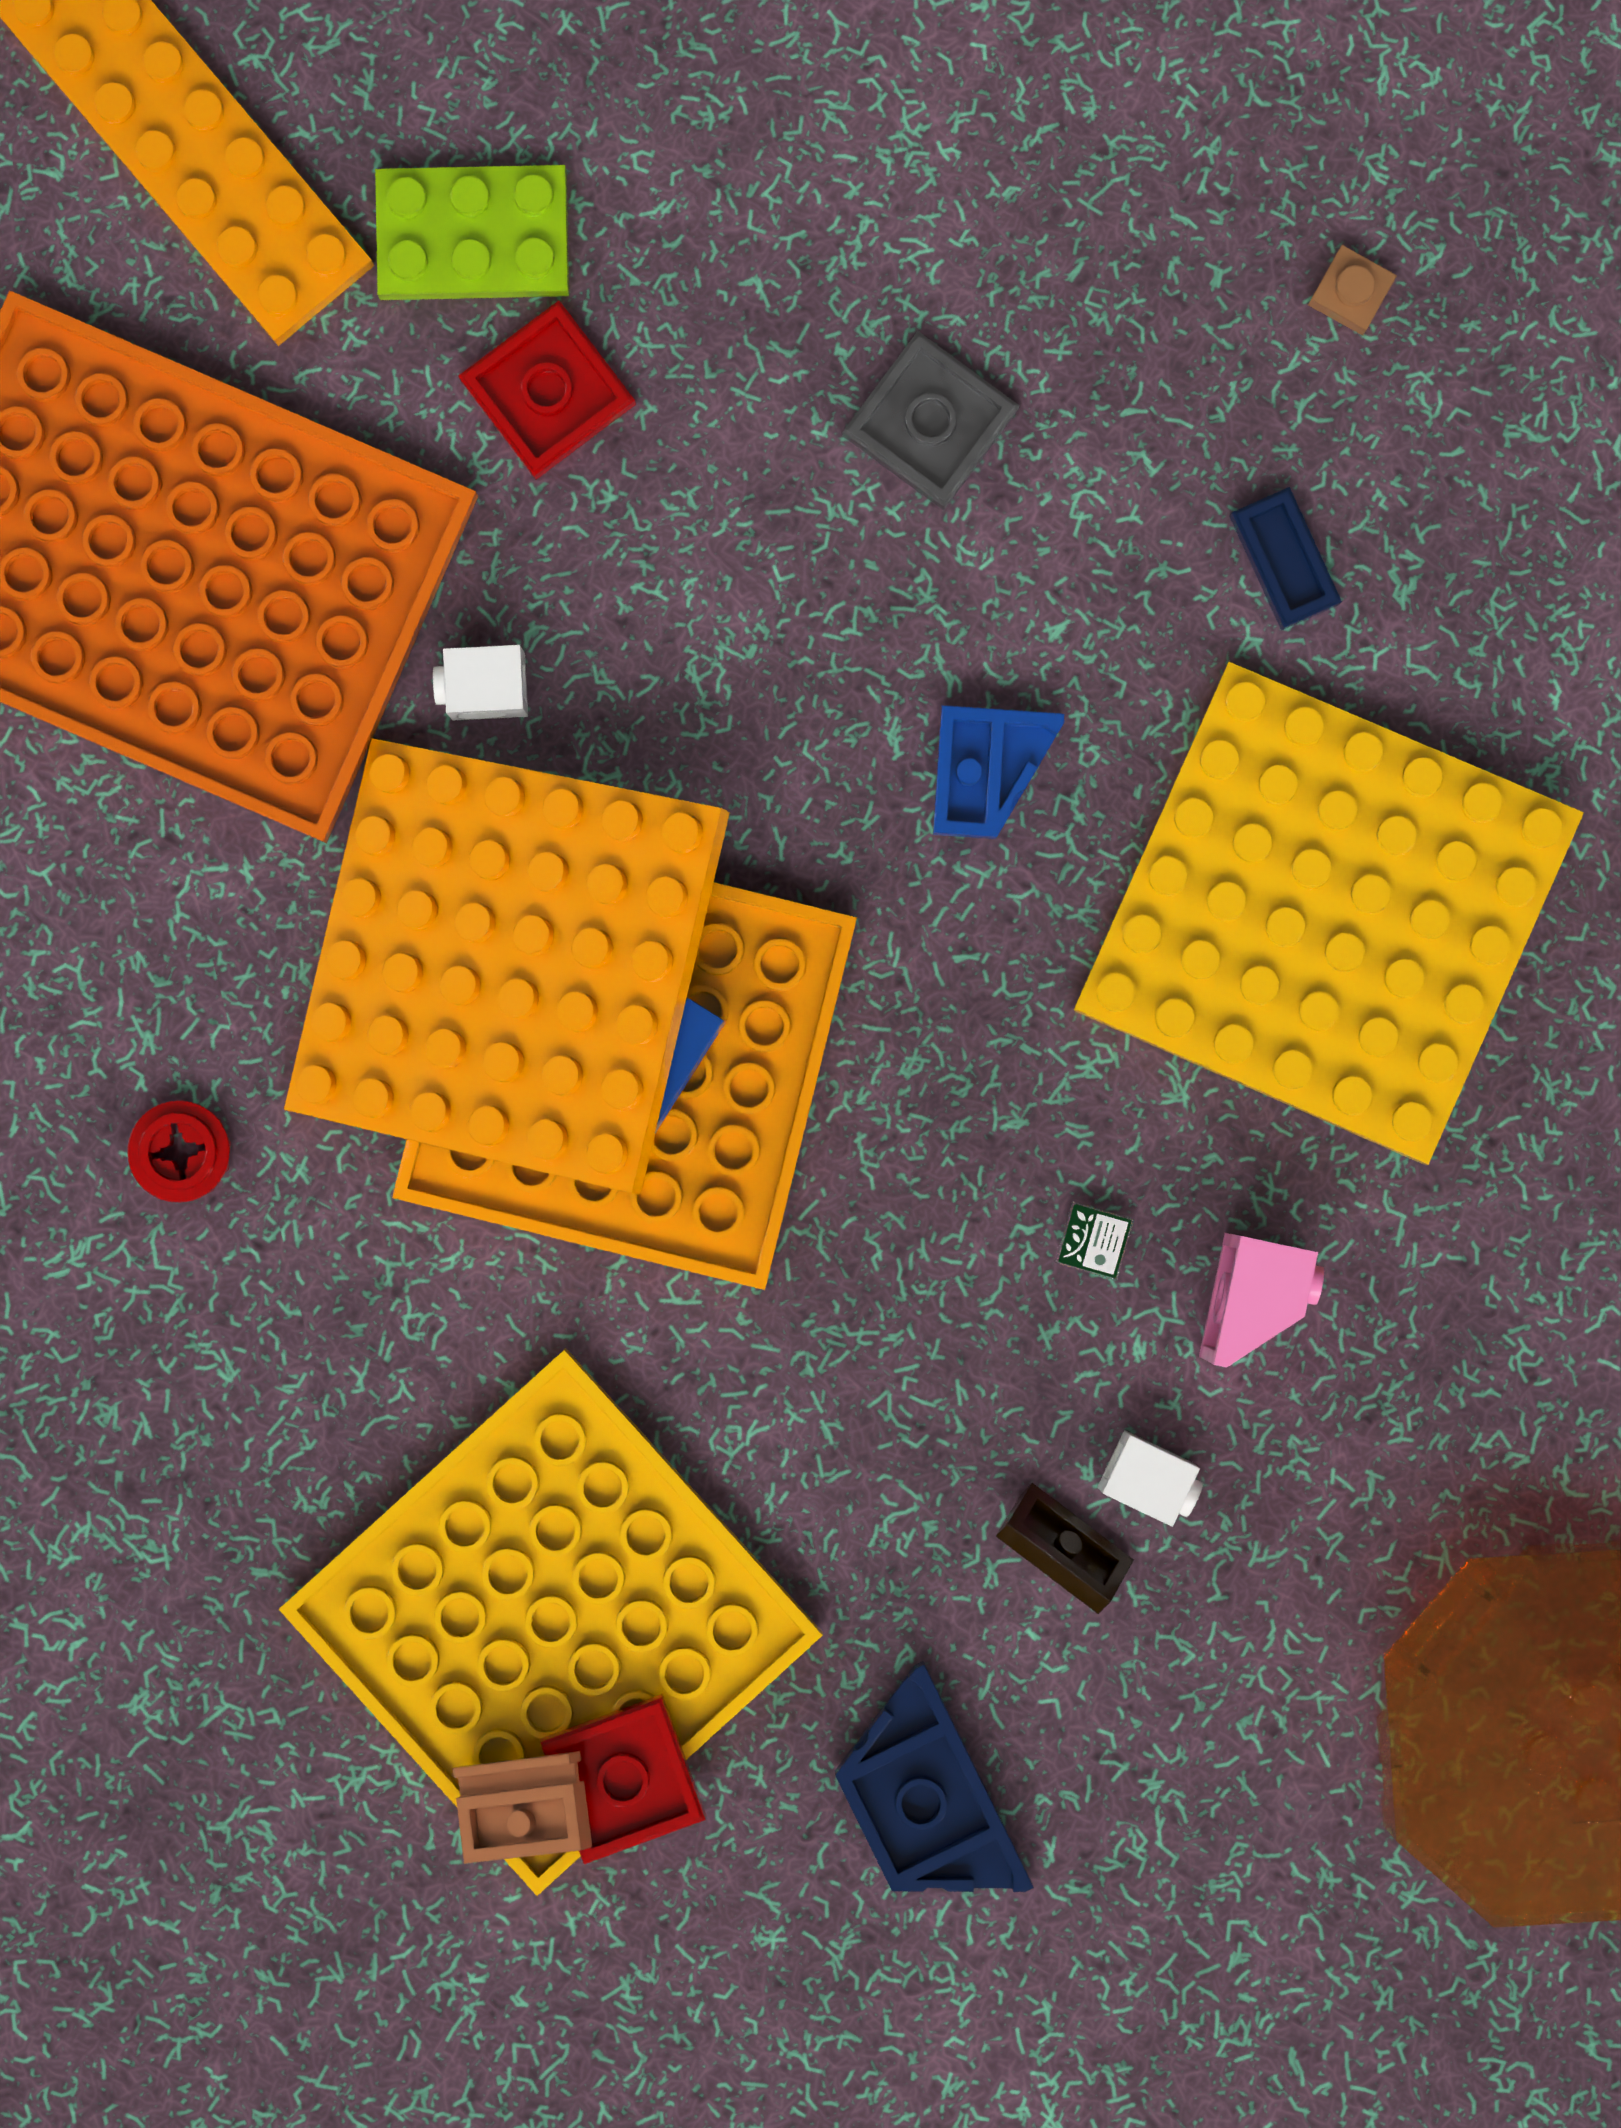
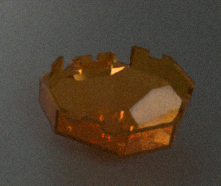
M1610 1540L1609 1543L1579 1545L1572 1543L1527 1545L1519 1555L1468 1558L1383 1655L1387 1709L1384 1708L1376 1717L1379 1762L1382 1764L1384 1800H1382L1383 1826L1402 1847L1494 1928L1621 1920V1540Z

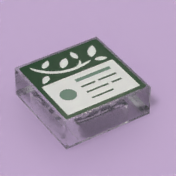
M1071 1201L1054 1263L1117 1281L1134 1219Z

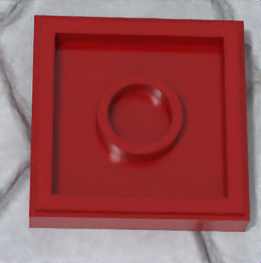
M559 300L458 375L461 383L535 480L636 405L635 399Z
M663 1694L541 1738L540 1744L544 1755L580 1751L581 1761L577 1762L579 1780L584 1781L592 1847L579 1850L584 1864L706 1820L704 1807Z

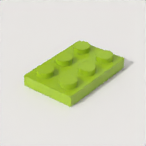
M565 165L375 169L377 295L380 300L569 296L567 170Z

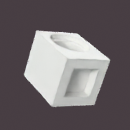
M520 645L443 649L444 666L433 667L434 699L436 705L446 704V713L452 721L528 717L525 653Z
M1124 1430L1097 1488L1103 1494L1173 1527L1179 1514L1184 1517L1190 1515L1200 1496L1203 1482L1196 1480L1200 1468L1193 1462Z

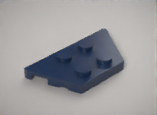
M924 1661L914 1665L835 1770V1776L891 1890L923 1892L927 1888H943L948 1892H974V1888L1012 1889L1013 1892H1026L1033 1889V1883Z

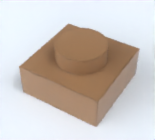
M1341 245L1308 306L1363 336L1397 275Z

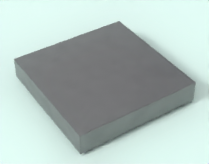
M917 331L846 426L842 436L944 510L1019 410L1020 405Z

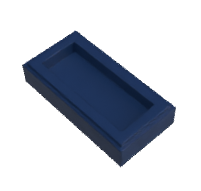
M1290 487L1230 514L1229 517L1281 631L1336 607L1342 602Z

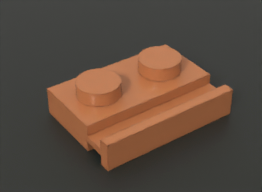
M580 1751L452 1768L453 1777L458 1778L460 1797L456 1798L464 1864L579 1851L592 1847L584 1781L579 1780L577 1762L581 1761Z

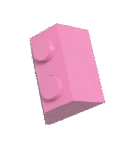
M1225 1233L1199 1357L1213 1365L1227 1368L1304 1318L1307 1304L1317 1305L1322 1291L1324 1267L1316 1265L1318 1252Z

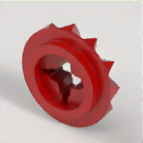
M169 1101L151 1108L137 1121L128 1142V1162L134 1178L149 1194L168 1202H190L214 1191L224 1174L229 1170L228 1162L231 1141L226 1134L221 1119L198 1103ZM175 1124H177L178 1132L182 1133L186 1143L205 1145V1150L197 1151V1155L187 1159L186 1179H184L183 1171L179 1170L175 1160L155 1159L154 1153L164 1152V1148L171 1147L174 1144Z

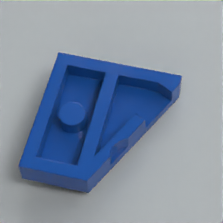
M942 705L933 835L996 839L1063 726L1064 714Z

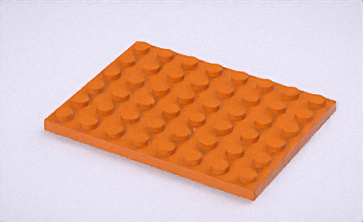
M9 290L0 310V703L327 844L370 746L371 738L374 737L478 499V494L476 491Z

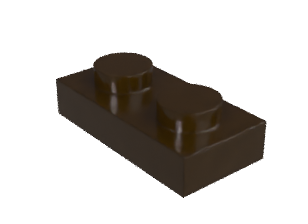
M1031 1483L1020 1495L996 1534L998 1539L1097 1614L1112 1601L1134 1559L1034 1483Z

